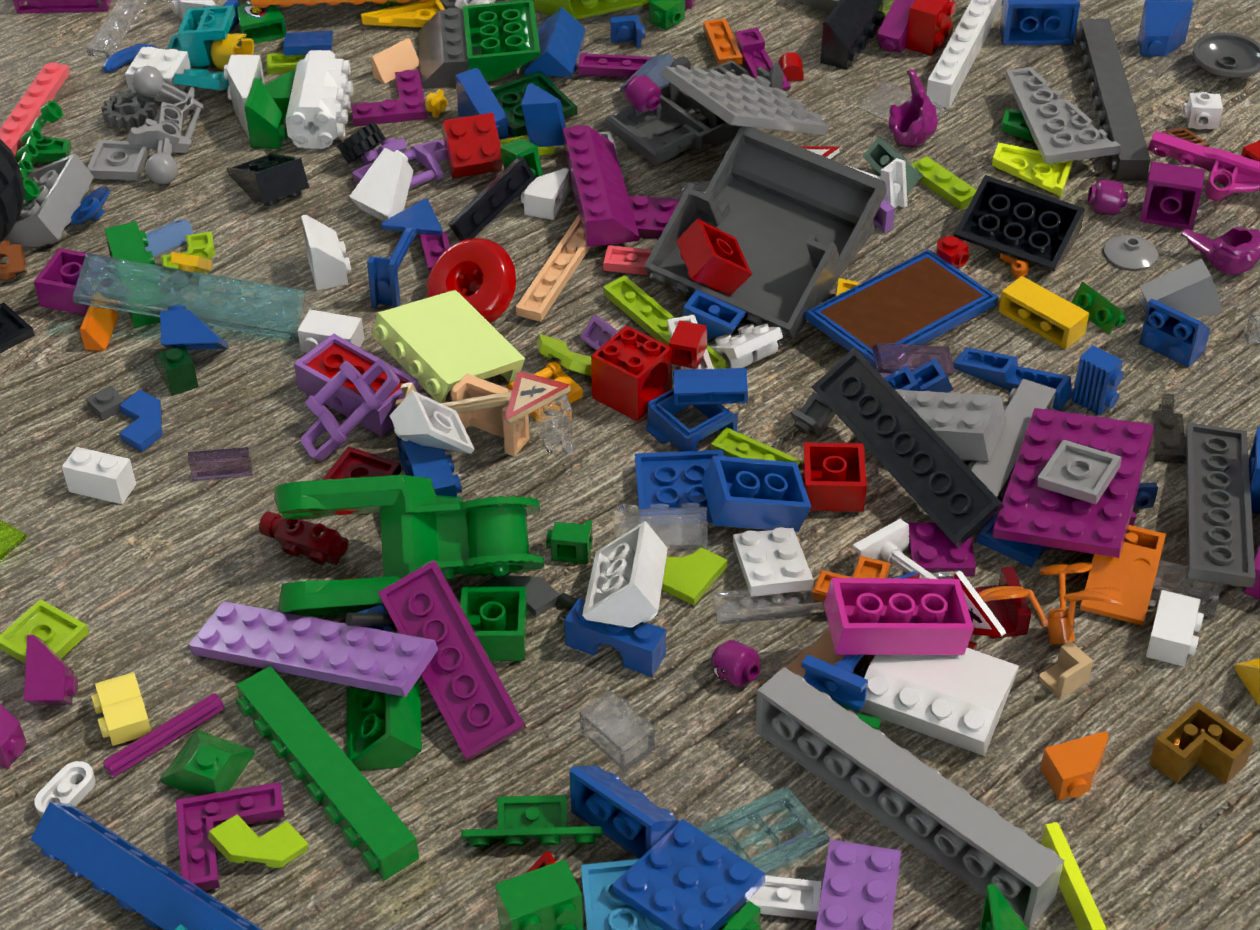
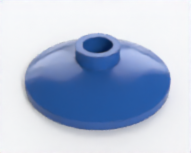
M102 186L86 196L80 202L81 205L73 212L70 224L77 225L90 218L93 221L99 219L105 212L102 207L108 198L110 189L107 186Z

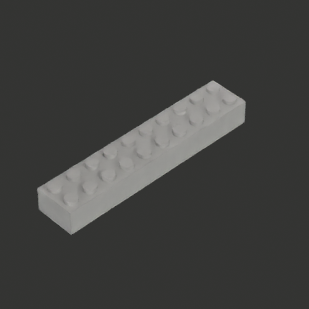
M783 667L757 690L755 732L984 897L987 884H995L1027 928H1030L1054 902L1064 860L1055 851L1035 841L1022 828L1015 827L1006 821L993 808L980 803L970 796L964 788L954 785L935 768L925 765L915 758L909 750L899 747L886 738L880 730L873 729L860 720L854 712L844 709L834 702L828 694L820 692L808 684L800 675L794 674Z

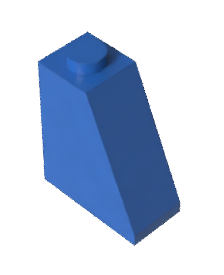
M474 68L455 75L458 116L462 118L493 112L499 140L509 138L507 115L480 70Z

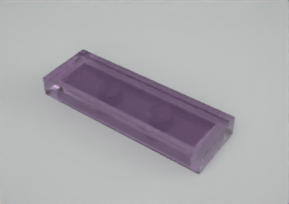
M876 343L872 347L876 368L879 373L892 374L906 365L910 371H913L934 358L938 360L948 377L955 373L949 347Z

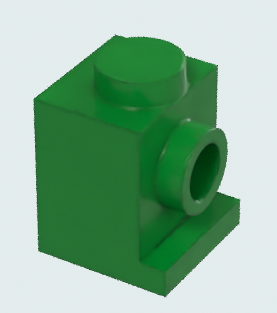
M586 520L585 525L555 522L553 530L548 529L546 537V547L551 548L552 561L589 563L593 544L592 521Z

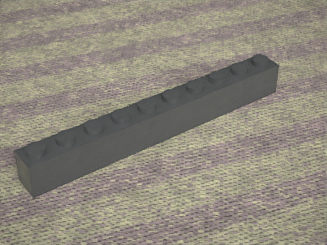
M1081 19L1079 28H1076L1075 42L1079 43L1078 54L1082 56V69H1086V83L1090 84L1089 94L1090 97L1094 98L1093 110L1097 111V124L1107 133V138L1111 142L1116 141L1121 145L1120 154L1109 155V169L1113 170L1116 181H1146L1151 159L1110 20Z

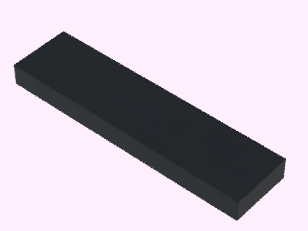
M518 157L448 223L459 241L474 238L536 179L524 157Z

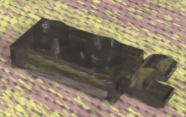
M1161 394L1162 402L1158 406V412H1153L1151 424L1154 425V435L1152 438L1154 461L1184 464L1186 445L1183 414L1174 413V394Z

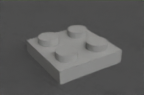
M99 140L87 169L94 176L93 179L138 180L150 148L141 144H132L128 141Z
M1063 440L1038 476V487L1097 504L1119 470L1121 456Z

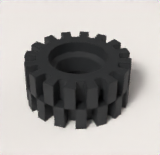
M372 122L352 134L337 147L349 164L364 155V152L374 149L386 138L377 124Z

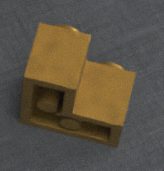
M1197 701L1156 738L1149 764L1176 783L1196 765H1199L1221 782L1227 784L1246 766L1254 740Z

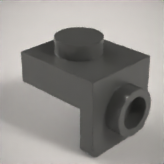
M815 392L812 393L800 411L793 408L790 412L795 421L794 426L799 431L807 435L811 432L820 437L836 415Z

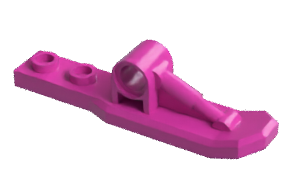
M1158 131L1154 132L1147 150L1152 151L1159 157H1170L1178 160L1181 164L1195 165L1209 171L1204 191L1206 196L1212 200H1222L1225 196H1229L1232 193L1260 191V162L1221 149L1204 147ZM1214 182L1221 183L1224 188L1217 187Z

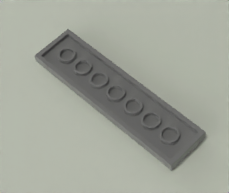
M1187 422L1185 429L1187 578L1253 588L1255 562L1247 431Z

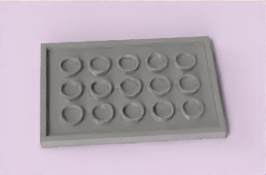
M677 65L676 68L665 66L661 74L663 78L730 125L825 135L829 128V125L821 121L822 116L812 111L808 112L804 109L805 105L803 103L789 99L787 97L788 93L782 89L770 87L771 82L761 76L752 78L746 74L737 76L731 72L721 74L712 69L709 72H705L697 67L690 70L681 65Z

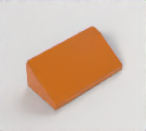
M99 293L93 295L80 327L85 350L105 351L119 318L116 310Z

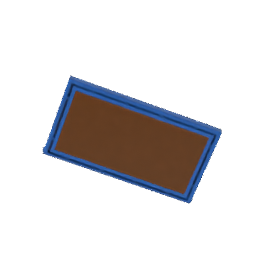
M927 249L804 312V318L849 352L855 347L878 370L997 305L999 297Z

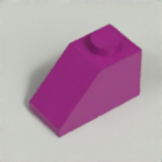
M27 635L24 701L31 705H71L73 696H76L78 691L77 676H74V671L42 639L35 635Z

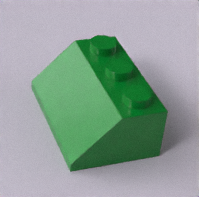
M420 677L406 697L353 686L347 689L346 755L359 771L398 768L422 751Z

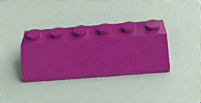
M577 125L563 128L565 160L567 168L570 169V180L587 247L639 241V233L614 144L590 126Z

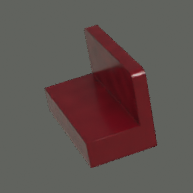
M1014 566L1001 568L998 585L976 587V592L979 593L985 589L999 586H1021ZM1025 597L984 602L1006 631V634L1001 637L989 636L991 639L1027 635L1031 611Z

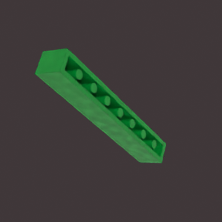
M271 666L236 684L239 695L236 704L244 717H251L254 728L261 738L267 737L269 739L270 746L278 759L284 758L288 763V769L296 781L302 780L311 800L314 803L320 802L329 822L333 826L336 824L340 826L345 841L352 849L357 847L361 852V858L370 872L375 870L385 881L419 860L417 838Z

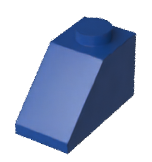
M696 290L683 306L682 317L695 315L698 324L707 326L708 340L732 333L745 316V311Z

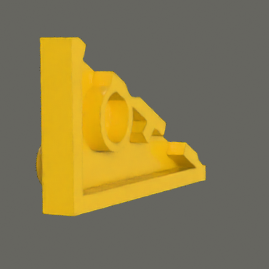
M433 0L431 2L419 1L361 14V22L363 25L423 27L439 10H445L440 0Z

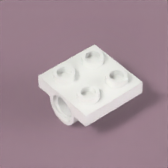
M748 324L738 328L739 333L732 336L731 334L717 337L715 339L716 343L710 345V347L727 361V368H743L752 364V362L759 361L778 351L777 340L782 339L783 335L780 327H768V324L754 327V324Z

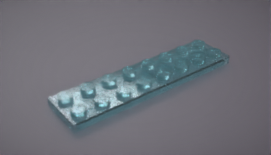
M86 253L73 294V302L160 317V311L168 310V306L183 305L186 306V310L196 314L209 326L296 340L306 291Z

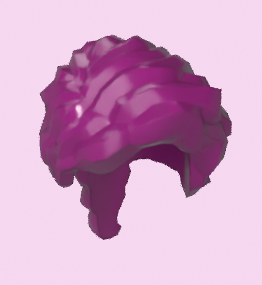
M911 69L907 71L910 79L912 96L899 107L895 104L891 105L888 124L897 144L914 147L923 144L934 135L939 120L937 119L936 107L927 96L925 87L921 85L916 71Z
M1234 227L1224 235L1217 237L1214 241L1190 229H1185L1181 233V236L1187 238L1188 244L1200 251L1202 255H1205L1206 259L1214 267L1225 274L1244 273L1254 268V265L1260 260V231L1257 229L1249 230Z

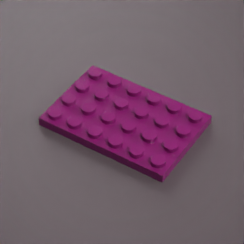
M1034 408L1002 502L1004 507L999 511L993 528V538L1120 558L1154 435V425ZM1063 440L1121 456V466L1097 504L1038 487V476Z

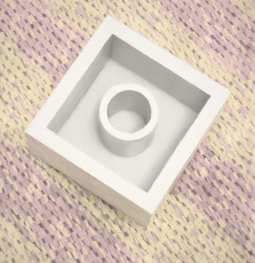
M142 47L125 73L128 90H131L132 93L136 92L133 86L134 73L140 67L151 66L161 72L164 82L184 91L186 85L174 83V73H184V69H191L188 52L176 49L167 50ZM158 94L153 96L154 101L174 103Z

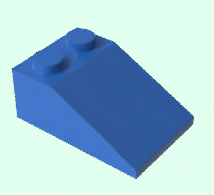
M1003 0L1000 34L1003 45L1074 44L1080 1Z

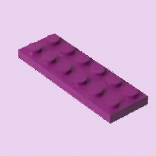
M435 560L378 592L399 634L435 640L438 651L421 676L468 762L527 728Z

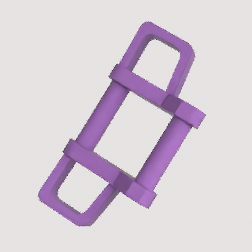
M434 140L423 144H416L411 146L410 150L402 152L408 157V161L415 159L427 167V171L412 176L409 188L432 179L437 181L443 178V171L438 162L448 159L444 141ZM375 160L352 172L356 184H359Z
M382 359L377 360L363 375L348 361H344L339 367L341 370L315 396L311 395L305 401L308 408L319 417L314 425L301 437V442L310 457L318 462L326 459L348 439L347 435L373 409L377 410L399 385L400 379L391 366ZM384 371L387 375V380L375 392L371 383ZM349 379L354 383L365 401L340 425L335 416L323 404ZM327 429L331 438L317 450L314 446V441Z

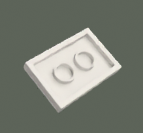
M780 527L774 530L746 531L733 534V546L751 597L813 590L814 579L794 528Z

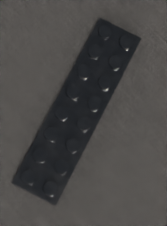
M855 347L812 386L813 390L958 548L1004 507L1003 503Z

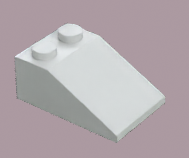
M231 55L228 65L225 64L224 77L229 80L228 99L232 100L233 109L249 138L244 105L255 78H260L265 85L260 55Z

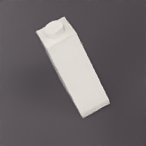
M387 148L383 149L349 196L359 210L383 222L404 210L414 171L407 162L408 157L398 150L393 152Z

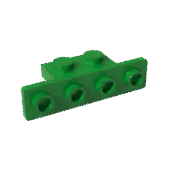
M567 795L497 797V829L461 830V838L463 841H469L470 847L490 846V841H504L505 846H524L525 840H539L540 845L561 844V839H575V844L587 845L595 844L596 838H603L602 826L568 827Z

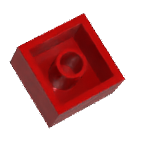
M916 0L909 9L906 49L932 56L938 48L942 47L946 37H950L953 32L954 23H951L956 10L954 0Z
M493 112L443 120L442 136L452 179L502 171L501 144Z
M699 219L676 240L680 249V256L688 268L689 277L696 283L701 282L709 286L715 292L720 291L731 296L752 275L736 237Z
M804 442L802 480L811 504L810 511L864 512L867 482L863 443Z

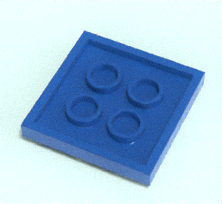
M724 451L635 453L640 524L644 521L649 526L713 523L701 480L712 456H724Z
M682 819L612 885V890L615 896L663 930H718L765 883V873Z

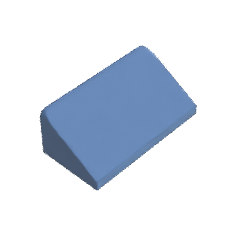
M178 219L146 233L149 244L148 247H145L146 252L152 251L154 257L186 243L185 236L194 234L189 220Z

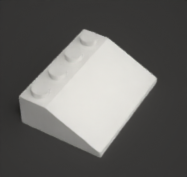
M970 648L966 649L964 655H875L864 677L868 680L866 703L860 711L985 756L1018 672L1019 665Z

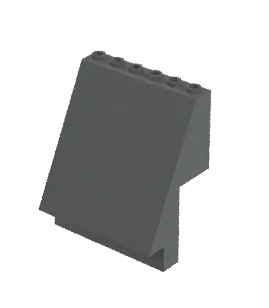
M741 126L705 193L698 192L695 184L689 183L644 267L649 275V279L656 284L663 285L666 283L673 286L674 291L684 296H687L688 293L693 295L696 290L704 292L744 310L745 316L743 318H745L748 324H754V327L762 324H768V327H780L783 335L782 339L786 336L794 340L807 322L804 318V312L823 301L838 278H840L875 231L873 218L887 194L885 181L753 127ZM697 219L736 237L752 275L731 296L720 291L715 292L701 282L696 283L688 275V268L680 256V249L676 240Z

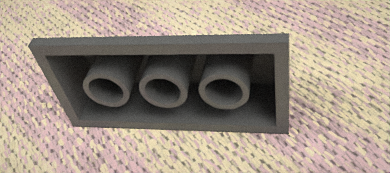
M448 8L446 10H439L418 31L422 89L456 87L455 75L469 70L463 9Z

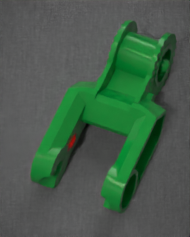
M407 475L299 481L280 484L274 487V501L283 519L308 520L329 516L380 513L383 577L332 581L309 580L282 584L279 596V613H290L306 617L357 613L383 604L386 612L387 609L378 592L433 560L438 563L447 581L454 580V575L464 574L465 576L492 575L504 577L511 573H528L529 571H536L544 567V557L529 554L527 515L540 511V500L537 498L515 497L513 495L509 497L489 496L484 499L476 498L457 504H450L449 500H438L431 478Z

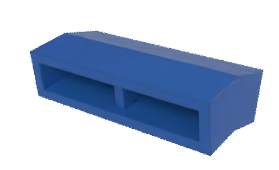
M746 368L674 370L675 405L748 403Z

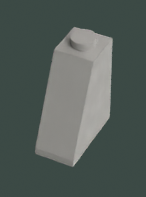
M1202 259L1139 286L1143 297L1139 298V302L1144 313L1147 311L1148 302L1151 298L1190 317L1223 313L1212 276Z

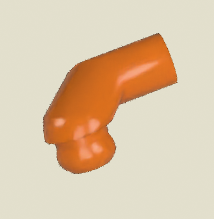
M1002 253L1000 254V259L1011 265V272L1015 277H1025L1028 274V262Z

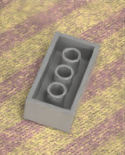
M896 389L899 395L960 459L990 461L1007 424L1001 396Z

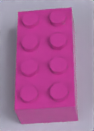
M831 578L824 603L835 655H964L974 630L959 579Z

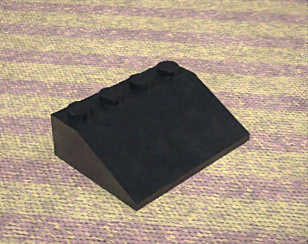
M985 175L961 219L954 237L1055 272L1072 248L1082 228L1085 208Z

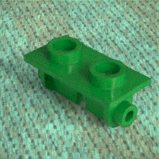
M1081 282L1071 303L1089 312L1088 319L1108 334H1111L1114 326L1118 325L1121 327L1126 323L1127 318L1121 309L1085 282Z

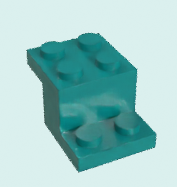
M234 6L188 8L177 35L171 36L167 50L187 51L190 67L202 68L210 65L212 62L211 45L213 41L227 38L236 14Z

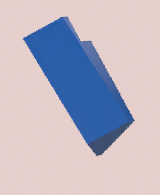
M561 7L539 25L537 32L541 56L526 63L524 74L531 75L541 71L545 76L572 77L573 72H576L585 36V28Z

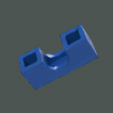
M578 598L564 619L565 645L594 656L602 643L608 644L617 649L621 654L623 667L653 677L666 655V629L643 622L631 628L586 620L582 616L585 600Z

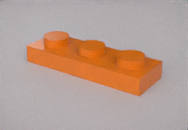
M726 18L703 21V30L718 66L730 60L738 65H742L741 52Z

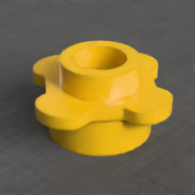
M438 89L437 93H430L426 99L427 111L432 112L433 118H438L440 113L444 112L447 108V99L444 97L443 89Z

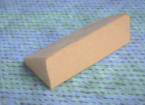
M409 38L371 57L373 77L384 84L396 78L395 72L413 70L420 66L418 56Z

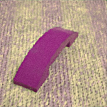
M758 28L735 31V39L749 75L752 78H757V68L759 67L764 68L770 73L773 63L765 51V40ZM783 74L782 90L787 91L790 90L791 86Z

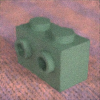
M880 137L876 139L862 156L872 165L870 170L877 176H881V169L896 158L904 160L906 164L907 194L923 176L896 148Z

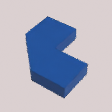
M139 389L119 405L122 414L135 420L119 433L121 441L143 452L163 435L162 406L159 399Z

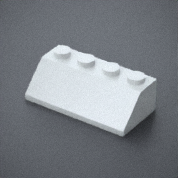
M646 521L596 551L582 613L586 620L632 628L640 622H649L657 615L668 548Z

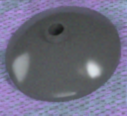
M1228 32L1212 33L1199 38L1194 44L1193 57L1201 68L1211 74L1223 78H1245L1260 71V43L1247 36Z

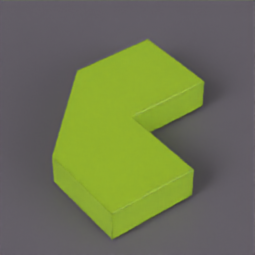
M212 232L185 236L188 251L181 252L182 254L200 256L211 259L216 255ZM171 254L161 256L165 279L193 275V273L178 270L179 265L170 263Z
M539 334L536 343L540 354L547 358L554 357L560 359L561 366L566 369L592 377L591 357L569 351L566 341Z
M238 814L211 829L208 834V839L229 862L244 864L245 861L266 863V867L282 868L307 852L309 843L288 821L258 837Z

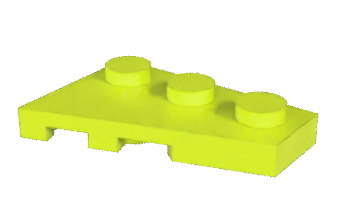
M998 143L992 159L993 167L1062 197L1073 160L1056 164H1044L1038 150Z

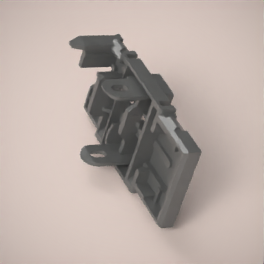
M684 56L675 59L670 66L676 68L677 65H682L691 70L690 61ZM732 60L712 69L721 74L731 72L737 76L747 75L748 73ZM778 63L772 65L770 73L762 67L757 68V76L768 79L771 82L770 87L782 89L783 71ZM701 68V69L704 70L705 72H709V71H710V70H707V69H705V68ZM671 82L660 87L661 102L655 110L642 113L638 112L631 105L606 117V128L655 166L676 157L678 153L690 147L701 148L702 142L706 145L711 144L713 147H717L734 139L738 129L741 127L728 124Z

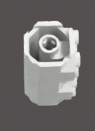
M311 50L306 54V58L301 59L297 64L285 119L288 137L293 140V144L297 147L325 149L332 145L333 140L345 138V124L348 123L347 110H350V96L353 95V82L348 81L351 66L349 60L336 59L335 54L330 50Z

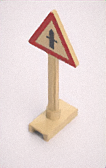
M519 371L516 374L513 389L510 392L441 404L457 411V413L508 405L505 420L510 424L570 392L571 388L566 383ZM412 382L401 384L400 388L405 398L412 390L417 392ZM404 399L396 400V406L398 407Z

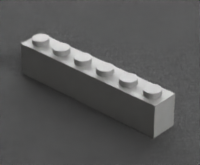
M1023 379L1017 389H1012L1008 399V406H1003L1007 424L990 461L972 460L969 464L971 471L1001 502H1003L1034 408L1052 410L1056 393L1054 388Z

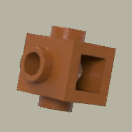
M2 241L0 243V281L16 279V274L28 272L23 245H10V241ZM8 257V262L2 265V259Z

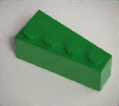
M137 221L105 228L111 263L115 269L123 298H125L133 327L137 328L160 322V311L168 309L169 304L166 293H160L159 288H162L159 272H153L152 267H156L152 251L146 252L145 247L149 246L145 231L139 230Z

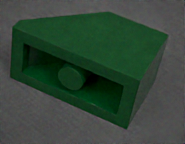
M184 345L156 354L153 358V362L171 396L199 387L194 362Z

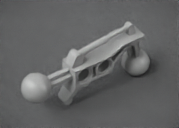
M143 66L133 75V86L136 92L145 97H153L158 94L175 104L162 102L154 120L146 119L143 126L138 128L132 127L126 139L132 144H141L156 151V154H152L146 162V174L156 184H167L172 182L178 173V166L172 154L173 152L186 153L192 143L191 138L196 127L197 118L204 105L194 99L195 87L191 86L187 94L164 82L161 72L155 67ZM190 109L195 111L188 124L185 135L182 136V123H184Z

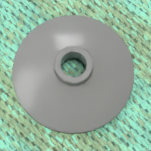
M1117 236L1110 239L1104 247V256L1107 261L1123 270H1146L1152 267L1158 258L1155 246L1146 239L1137 236Z

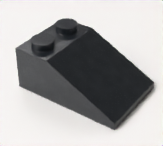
M271 153L226 169L229 176L254 202L263 203L264 206L274 205L279 202L278 198L287 196V198L297 197L302 194L301 190L310 188L302 159L298 157Z

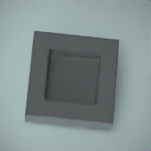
M110 385L87 397L86 401L88 407L104 421L121 412L119 405L125 399Z

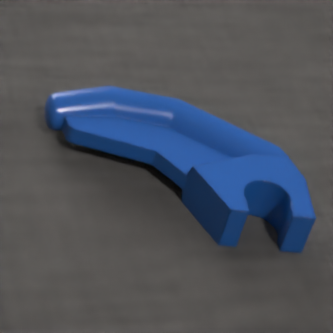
M136 44L117 51L106 59L103 71L109 73L126 63L133 62L142 47L157 48V46Z

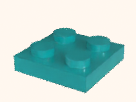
M194 68V70L184 69V73H174L175 84L215 90H227L229 86V80L225 79L224 72L212 73L206 69Z

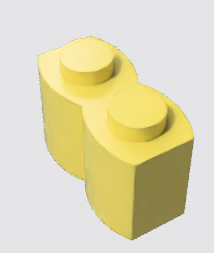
M134 672L95 683L97 694L91 695L96 714L103 712L104 717L98 719L103 738L110 736L112 746L141 738L151 731Z

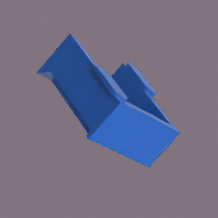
M674 388L648 402V424H646V431L660 443L670 442L680 452L697 451V442L717 430L723 431L728 427L739 432L737 430L738 412L731 413L721 404L693 405L709 419L689 430L673 416V414L690 406L674 404Z

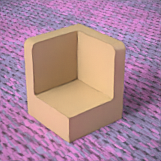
M1069 641L1061 646L1057 664L1040 673L1039 681L1061 700L1089 682L1093 660L1073 642Z

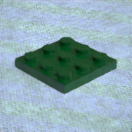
M541 71L491 88L507 115L508 133L512 137L523 136L527 133L521 104L527 85L530 83L561 101L564 120L578 115L577 106Z

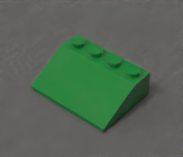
M533 0L463 6L469 70L478 68L486 82L495 81L541 56Z

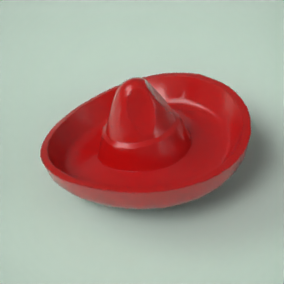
M482 238L459 241L449 247L433 265L426 283V297L429 298L456 290L491 323L505 312L514 296L516 289L514 264L506 250L494 241Z

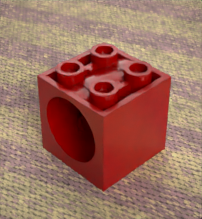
M626 325L591 355L592 398L638 422L648 413L649 401L672 389V347Z

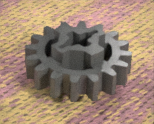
M128 90L127 94L118 92L116 96H109L110 101L105 100L104 106H101L104 122L109 123L111 128L117 125L118 130L127 127V130H131L134 126L138 128L145 123L146 119L154 120V114H157L154 97L141 96L138 92L132 93L131 90Z

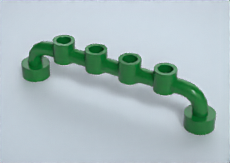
M52 100L41 107V114L36 118L31 129L21 136L24 146L16 152L24 185V200L27 202L32 201L40 194L38 185L32 179L27 178V175L33 172L31 162L32 159L38 156L37 144L43 140L41 130L47 122L55 123L63 117L61 107Z

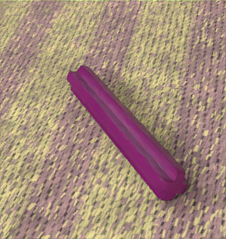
M212 693L103 761L106 772L111 777H116L224 709L221 698L216 693Z

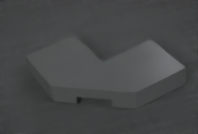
M493 576L477 586L526 587L527 610L535 617L558 604L560 596L541 577Z

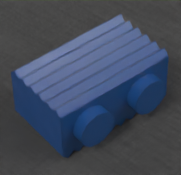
M1092 345L1080 356L1072 402H1077V405H1082L1087 410L1096 412L1097 415H1101L1107 408H1113L1119 398V393L1116 389L1124 376V372L1121 371L1123 360Z

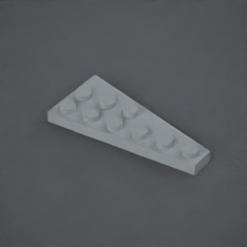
M1031 67L1006 70V80L1044 164H1056L1064 161L1120 154L1121 145L1118 142H1111L1103 129L1097 130L1092 125V120L1070 101L1065 102L1061 98L1062 94L1059 91H1052L1047 86V81Z

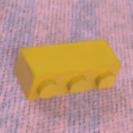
M1023 276L1002 290L999 306L1001 314L1065 350L1086 333L1089 312Z

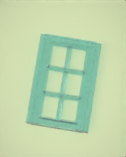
M786 787L696 827L714 840L725 836L731 844L726 846V848L734 853L738 852L744 860L764 873L830 842L823 827ZM785 807L793 815L770 827L762 819ZM755 821L762 828L761 831L739 841L731 834V832ZM798 823L807 831L784 843L776 835ZM768 837L776 845L752 858L744 850V848Z

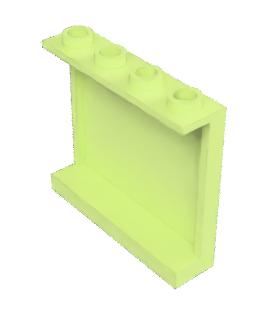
M456 290L378 312L371 333L412 377L418 379V383L438 403H445L448 391H451L453 386L459 383L467 373L483 380L501 374L508 382H512L515 380L517 372L521 371L525 358Z

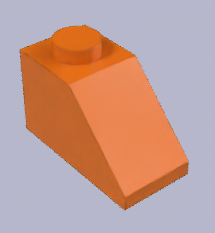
M1107 731L1044 748L1040 770L1058 800L1068 797L1077 798L1090 791L1105 755L1109 739Z

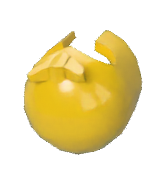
M235 33L228 34L226 39L213 41L211 45V58L214 65L224 71L225 64L228 65L231 55H253V39L243 38L246 37V34ZM241 40L242 46L238 47L237 44Z

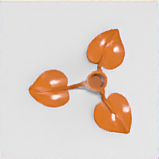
M1092 562L1058 563L1039 570L1040 575L1059 574L1060 608L1049 610V616L1045 617L1033 591L1024 589L1023 586H999L988 588L978 593L984 602L1028 597L1040 618L1041 627H1047L1050 644H1065L1069 641H1075L1073 625H1075L1074 613L1077 601L1096 600L1123 606L1121 590L1118 588H1093L1066 595V575L1068 573L1089 571L1093 568ZM1066 601H1070L1069 611L1066 608Z

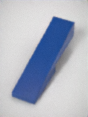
M966 347L954 362V369L1009 391H1012L1013 388L1017 389L1023 379L1054 388L1056 393L1053 408L1059 411L1063 409L1072 396L1071 376L1018 366L1017 357Z

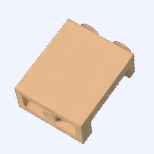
M467 373L459 383L453 386L450 396L452 401L506 393L512 390ZM508 405L458 413L465 429L471 425L504 438L505 453L514 457L530 439L528 414L508 424L505 420Z

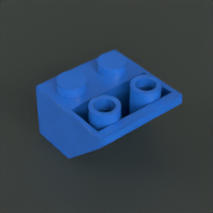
M1151 298L1148 302L1139 344L1186 367H1190L1205 351L1210 328L1203 322Z

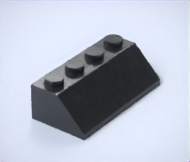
M840 0L823 21L820 63L847 70L851 63L857 60L859 52L866 48L868 40L874 37L876 29L882 25L885 19L883 1Z

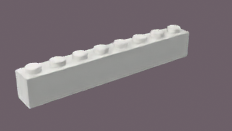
M971 0L928 79L927 96L935 107L949 110L1001 11L1002 0Z

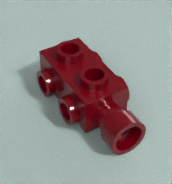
M270 511L263 514L259 523L260 534L276 538L282 545L281 549L284 552L298 557L299 554L305 555L311 561L320 565H324L325 562L337 565L341 556L347 552L349 546L348 539L342 537L337 530L327 528L320 523L314 524L304 520L283 519L280 514Z

